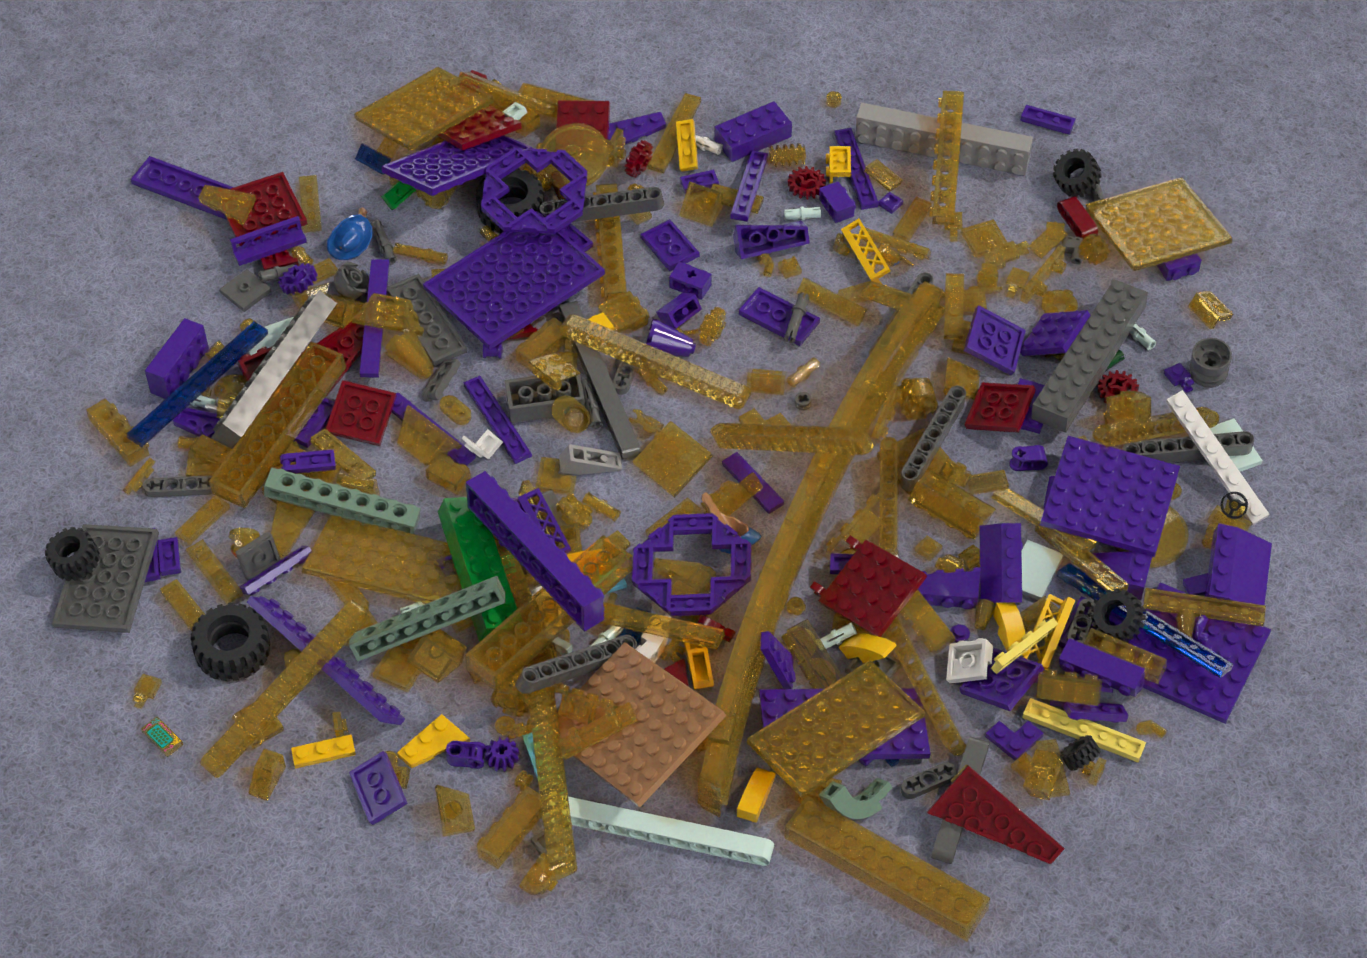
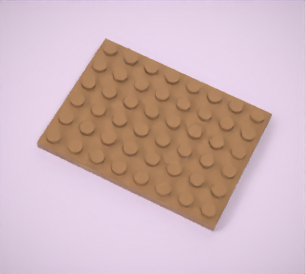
M624 642L541 730L547 737L638 807H641L727 715L723 710Z

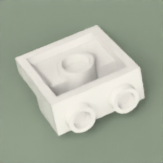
M978 638L975 641L951 643L949 646L946 680L949 683L986 679L987 666L992 664L993 645L983 638Z

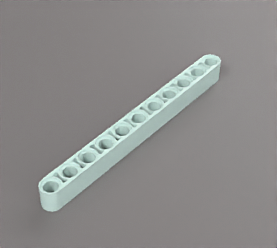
M564 795L553 796L547 814L550 820L762 866L769 865L774 848V843L766 838Z

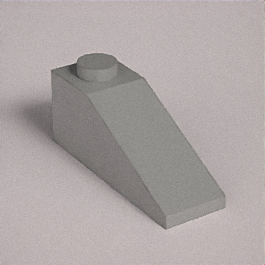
M569 444L559 455L560 469L563 473L583 475L622 470L621 456L617 452Z

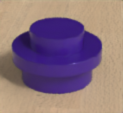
M954 625L950 630V637L956 643L958 641H967L970 637V631L965 625Z

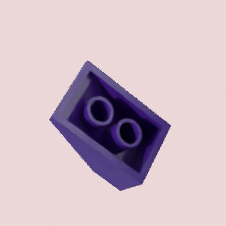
M1134 551L1092 553L1083 586L1103 591L1109 589L1114 591V588H1118L1121 591L1123 589L1134 595L1138 600H1141L1152 556Z

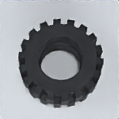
M1073 149V152L1070 150L1066 151L1067 154H1062L1060 156L1061 159L1056 160L1057 165L1053 167L1055 181L1067 196L1078 197L1080 195V197H1085L1084 194H1091V190H1096V184H1100L1099 178L1102 177L1101 169L1090 152H1086L1084 149H1080V151ZM1085 168L1079 177L1070 178L1075 170Z
M70 527L69 530L67 528L62 529V532L59 533L58 531L55 533L56 536L49 539L50 543L46 544L45 558L56 576L63 580L65 578L66 581H71V579L77 581L80 577L83 579L88 573L91 574L93 572V568L98 566L97 562L100 561V551L86 530L83 531L82 528L76 529L75 527ZM77 551L74 555L68 557L71 553Z
M1114 588V591L1106 590V594L1101 593L1098 595L1100 599L1094 600L1093 603L1096 605L1095 607L1091 606L1090 610L1093 612L1090 615L1091 620L1094 621L1092 625L1097 629L1098 633L1114 642H1118V640L1126 642L1127 638L1132 640L1134 634L1138 635L1140 633L1138 629L1140 627L1143 628L1145 625L1142 623V620H1146V616L1143 614L1145 609L1141 606L1140 600L1126 590L1122 589L1121 591L1118 588ZM1125 605L1127 609L1125 620L1119 625L1111 626L1109 621L1111 611L1117 606Z

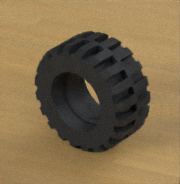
M517 168L501 179L509 187L510 192L499 198V201L507 197L522 199L521 202L516 204H504L517 218L531 208L535 212L541 213L539 208L544 203V191L541 182L534 174L530 175L529 171H522L520 168ZM483 178L476 189L478 216L481 218V222L487 225V228L495 229V232L501 234L504 231L481 210L484 181L486 179Z
M228 603L225 606L223 604L217 605V608H210L206 611L207 614H202L198 618L199 623L196 622L192 628L193 632L190 639L196 663L205 674H210V677L214 679L219 677L221 681H228V679L237 681L241 677H249L252 672L256 673L260 669L259 666L265 664L267 661L266 657L270 653V638L263 617L256 613L255 609L252 607L246 608V605L240 603L239 605ZM238 633L248 637L243 645L234 650L224 651L213 647L221 637L228 634Z

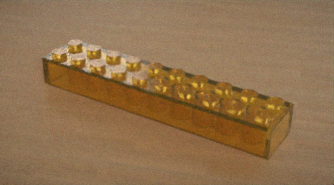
M312 341L309 343L243 436L209 480L213 495L240 507H247L267 479L271 468H275L280 461V456L285 454L346 369L343 354Z
M604 535L572 561V563L574 562L578 565L584 576L587 575L596 588L601 589L604 595L633 569V555ZM542 587L465 654L466 669L497 691L575 621Z
M806 796L785 826L784 838L966 942H968L989 909L990 897L809 796Z

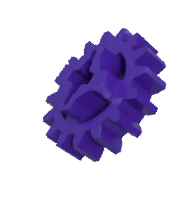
M301 263L300 266L295 265L288 268V272H283L284 276L279 278L278 284L283 293L295 295L296 292L301 293L308 290V286H313V281H317L316 277L318 274L313 265Z

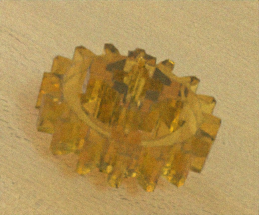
M715 307L714 310H711L710 314L707 313L699 328V331H701L699 334L700 343L711 346L715 339L718 340L721 337V333L726 326V322H724L726 312L724 309Z

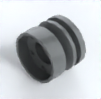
M1205 338L1198 341L1192 350L1189 365L1191 379L1200 386L1210 388L1224 383L1228 377L1232 359L1230 347L1218 338Z

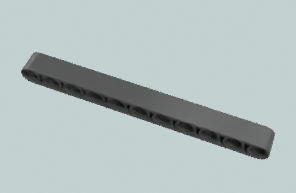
M573 301L559 305L561 319L585 375L591 381L595 398L621 459L641 455L637 437L578 302Z

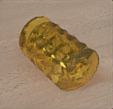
M797 143L796 148L794 144H790L789 149L786 144H783L782 150L779 145H776L775 150L773 146H769L770 165L774 163V166L777 167L778 162H780L782 167H784L785 161L788 162L789 166H791L792 161L798 165L799 160L805 165L806 152L804 144L802 147L800 143Z

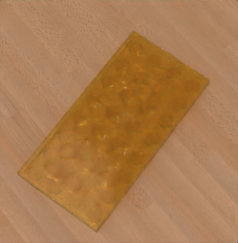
M330 515L302 567V573L424 604L460 591L462 588L453 559L445 560V557L451 555L447 542L387 527L361 523L357 520H349Z
M869 660L748 737L747 744L802 798L925 716V711Z

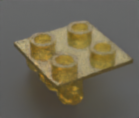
M555 353L529 361L532 365L530 367L532 373L553 390H559L562 387L561 381L580 374L571 364H568Z
M947 358L943 393L946 396L951 387L958 385L966 390V397L975 400L979 389L980 371Z

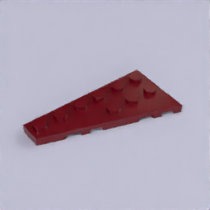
M385 309L384 324L391 317L390 311ZM366 310L302 352L293 364L325 396H328L362 353Z
M969 765L964 768L927 811L932 816L939 817L973 833L1002 843L1007 847L1026 853L1048 864H1052L1065 849Z

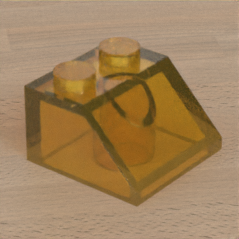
M441 629L422 636L407 658V662L439 683L462 664L467 647Z

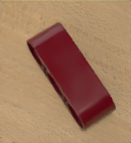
M1073 196L1057 203L1058 212L1076 237L1086 240L1098 235L1096 223L1077 197Z

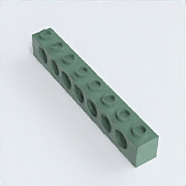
M271 468L264 485L265 497L408 536H414L420 519L421 508L413 504L400 503L394 499L382 498L376 494H367L358 489L345 488L339 484L327 483L321 479H312L302 474L287 472L284 469Z
M492 577L350 634L349 646L356 660H363L504 604L505 591L498 577Z

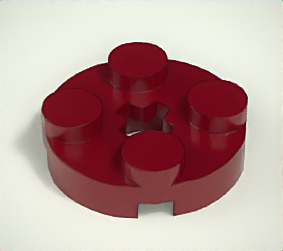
M700 615L697 620V627L711 635L718 636L726 642L730 643L736 632L728 627L725 628V626L710 618Z

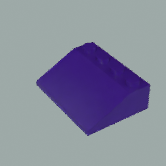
M1218 524L1213 532L1204 601L1222 608L1263 615L1272 543L1238 527Z

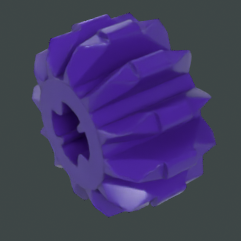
M499 737L497 742L491 739L490 745H486L485 760L488 761L489 768L494 767L496 772L500 768L506 772V767L513 769L514 763H518L519 749L515 741L510 742L508 737L505 740Z

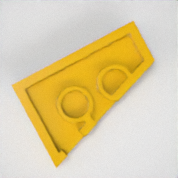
M441 714L397 752V756L409 767L414 768L445 752L449 742H470V738Z

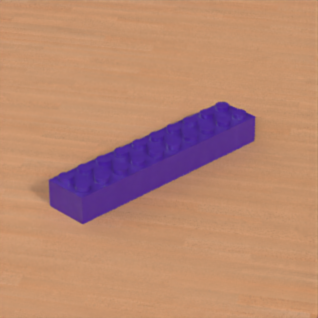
M486 471L466 481L468 508L585 632L602 622L605 609L603 604L604 594L601 589L596 588L590 578L582 574L578 565L568 559L567 554L556 546L551 537L548 538L542 527L536 525L532 521L531 516L521 509L519 503L509 497L506 489H502L493 476L490 477Z

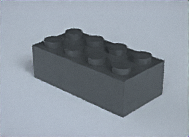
M579 370L505 380L511 423L585 413V399ZM569 407V412L564 414V411Z

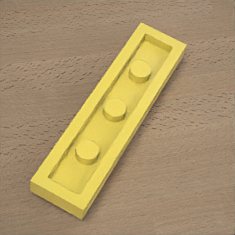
M1052 618L1048 622L1042 621L1036 627L1037 630L1034 633L1029 631L1022 637V642H1014L1008 648L1009 651L1006 654L1001 652L994 658L995 663L991 669L997 674L1055 629L1058 625L1056 620Z

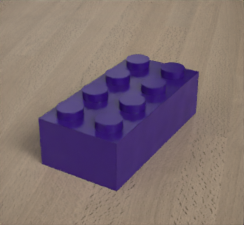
M775 101L714 126V141L723 145L722 151L731 162L750 155L752 150L760 151L792 137V122Z
M186 318L179 324L145 369L151 394L169 401L174 395H177L180 386L188 380L189 374L198 367L201 358L209 351L204 325Z

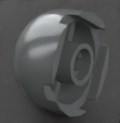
M345 262L335 273V288L340 295L346 298H360L368 291L369 276L363 269L360 271L356 268L357 264Z

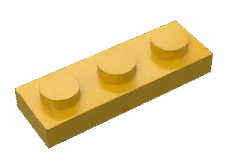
M694 120L677 121L680 171L698 169Z
M352 734L291 748L295 769L356 755Z

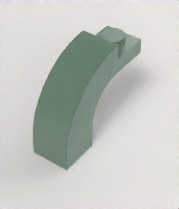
M876 778L863 792L852 797L844 785L832 781L819 794V797L832 811L849 818L862 819L870 817L882 809L879 801L885 798L893 787L888 781Z

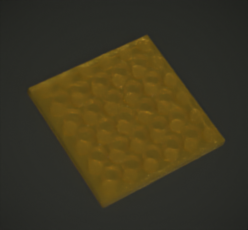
M436 67L354 113L357 121L410 151L416 149L420 144L430 141L434 136L444 133L448 128L458 125L462 120L473 116L481 109L487 108L495 101L489 93L440 67Z
M1182 177L1086 204L1085 210L1133 271L1232 243V236Z

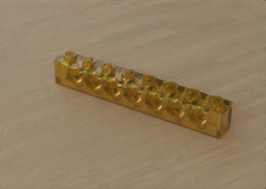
M943 91L942 97H939L938 108H941V113L937 114V123H940V128H936V139H939V144H935L934 154H938L933 162V170H936V175H932V186H935V191H931L930 201L934 202L933 207L930 206L929 217H933L932 224L954 225L964 92Z
M617 184L596 185V192H593V195L618 192ZM620 216L595 219V229H599V232H596V241L600 243V246H597L598 257L601 256V259H598V264L605 269V275L600 277V284H604V287H600L601 298H605V305L627 303Z

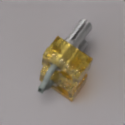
M232 392L228 394V398H217L215 400L217 406L207 403L205 409L216 412L217 418L221 419L239 393Z

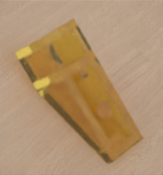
M661 558L654 560V572L667 579H671L672 582L693 594H707L711 589V577H716V572L711 567L701 563Z

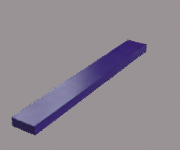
M371 259L360 377L379 378L390 267L389 259Z

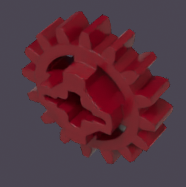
M641 140V142H638L636 146L631 148V152L626 157L627 163L624 170L626 174L636 178L637 175L641 174V171L644 172L652 159L651 154L653 153L651 143Z
M805 166V169L798 167V171L792 170V174H789V192H793V196L799 195V199L803 196L806 200L810 196L815 199L816 194L819 195L820 188L826 186L825 175L820 174L821 170L815 171L814 167L808 169L807 166Z
M1118 370L1115 371V374L1109 371L1108 376L1103 374L1102 379L1099 380L1097 392L1100 393V398H1104V403L1110 401L1111 406L1115 403L1118 404V407H1121L1122 403L1128 406L1129 401L1133 403L1134 399L1138 397L1139 384H1137V379H1132V374L1127 376L1126 371H1123L1122 374Z

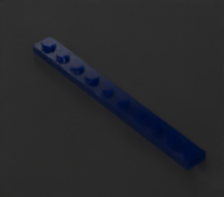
M253 321L127 433V438L143 447L235 365L242 356L246 355L268 335V329Z
M1071 563L1058 570L1057 577L1094 600H1099L1100 597L1098 595L1101 593L1106 594V590L1114 591ZM1125 605L1117 606L1112 610V612L1124 619L1127 616ZM1145 610L1143 612L1146 620H1142V623L1145 625L1143 628L1140 627V629L1144 630L1147 634L1157 638L1163 644L1173 648L1179 654L1184 655L1219 678L1231 671L1233 663L1149 611Z

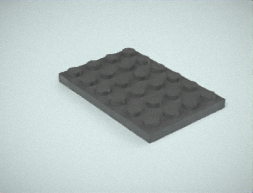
M83 524V531L86 530L91 535L100 551V561L97 562L98 566L92 569L93 572L91 574L88 573L85 578L82 579L80 577L77 581L73 579L71 581L65 580L52 625L54 628L130 633L159 532L154 528Z

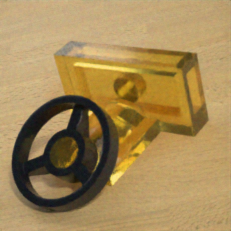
M1236 491L1227 493L1221 499L1220 506L1217 505L1207 522L1216 527L1218 524H1224L1248 531L1252 522L1243 518L1248 510L1246 497ZM1230 494H1237L1241 496L1244 502H1241L1237 498H1233ZM1227 497L1228 499L1224 509L1223 502L1224 499Z

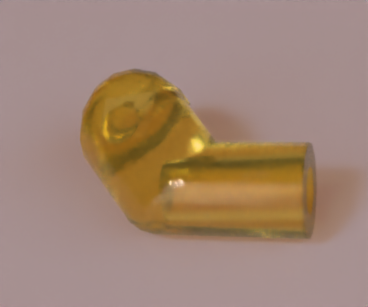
M1152 720L1140 722L1136 726V731L1140 735L1155 734L1162 739L1167 733L1165 728Z

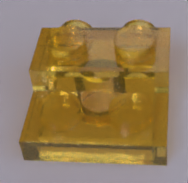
M630 291L598 305L599 312H603L614 326L616 334L629 328L635 331L648 325V318L650 316L647 309H643L638 297L633 296Z

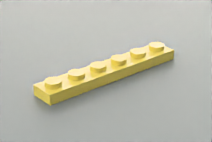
M1030 698L1022 717L1078 740L1082 736L1091 735L1099 748L1135 762H1139L1146 742L1087 719L1073 720L1068 717L1065 711Z

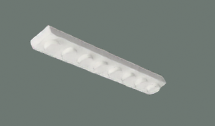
M1182 390L1166 400L1167 405L1228 492H1240L1246 497L1248 510L1245 517L1253 526L1269 516L1268 511ZM1230 494L1233 498H1237L1241 502H1244L1241 496L1237 494ZM1245 506L1240 508L1242 513L1245 511Z

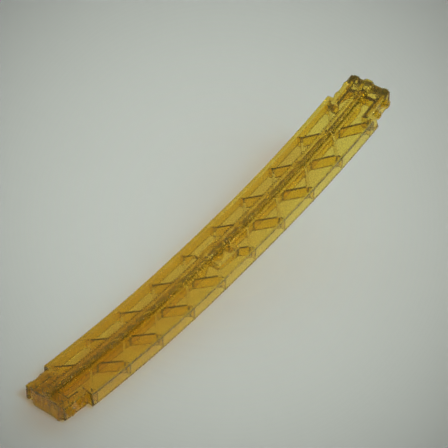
M926 281L919 285L888 326L840 404L793 498L753 591L716 706L723 710L727 716L708 735L702 771L697 777V803L700 804L701 808L719 818L723 805H728L743 734L766 660L761 651V632L769 631L774 636L809 547L846 471L891 394L917 358L919 350L937 327L938 321L944 315L945 308L939 305L941 288Z

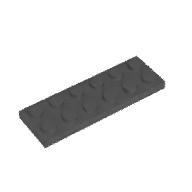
M420 274L388 286L387 293L433 366L443 363L444 360H450L467 353V347L438 302L423 288V283L425 282Z

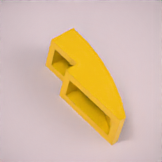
M996 603L993 617L999 626L997 634L1008 652V648L1014 642L1020 643L1023 641L1022 637L1026 633L1016 604ZM1026 651L1022 655H1028L1029 651Z
M703 630L684 632L682 637L694 690L714 687Z
M857 633L847 638L839 646V649L847 659L859 657L863 663L884 659L897 645L895 642L876 635Z
M756 767L737 807V817L757 823L776 773Z

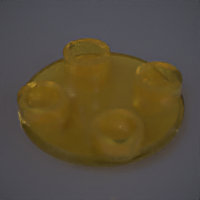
M1068 289L1047 291L1041 302L1044 313L1070 312L1078 309L1077 300L1073 296V292Z
M230 374L222 377L214 388L216 398L233 402L247 380L243 375Z

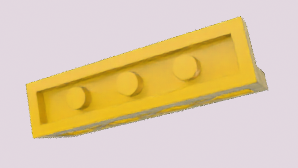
M860 218L842 228L841 231L870 280L878 288L882 286L879 278L891 272ZM858 225L861 227L859 234H853L850 231ZM861 239L868 240L866 247L859 246ZM868 252H876L874 259H867ZM876 264L885 267L877 273L874 271Z
M1051 594L1047 595L1033 633L1037 630L1036 627L1047 618L1051 620L1056 616L1055 620L1058 625L1044 638V646L1038 648L1037 644H1035L1033 650H1031L1032 647L1028 650V655H1023V658L1027 659L1029 654L1035 652L1038 657L1037 663L1043 665V672L1050 665L1075 600L1070 597L1063 601ZM1050 601L1060 605L1058 612L1051 613L1049 608Z

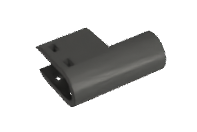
M1064 236L1061 252L1072 254L1071 262L1073 264H1081L1085 240L1080 237Z

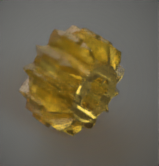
M1094 233L1085 237L1078 247L1081 250L1080 255L1084 256V260H1088L1089 264L1093 263L1095 266L1104 262L1111 252L1108 249L1109 244L1105 243V239H1101L1100 235L1096 236Z

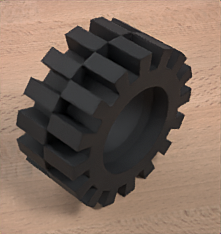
M1091 735L1082 736L1079 740L1075 739V742L1069 743V746H1066L1061 751L1060 757L1070 771L1078 770V768L1081 769L1084 765L1087 766L1090 761L1093 762L1099 756L1100 748Z

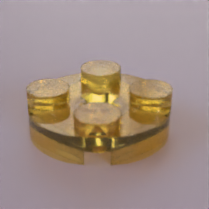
M568 494L557 503V512L561 511L563 514L561 518L569 526L578 530L583 527V530H586L592 523L591 514L593 510L590 506L578 501L574 495Z

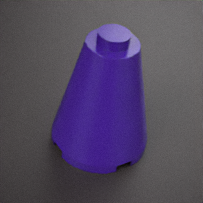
M652 319L643 354L689 357L690 354L694 353L696 343H693L691 337L657 319Z

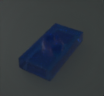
M361 143L355 157L357 161L380 174H384L382 173V166L391 161V158L364 143Z

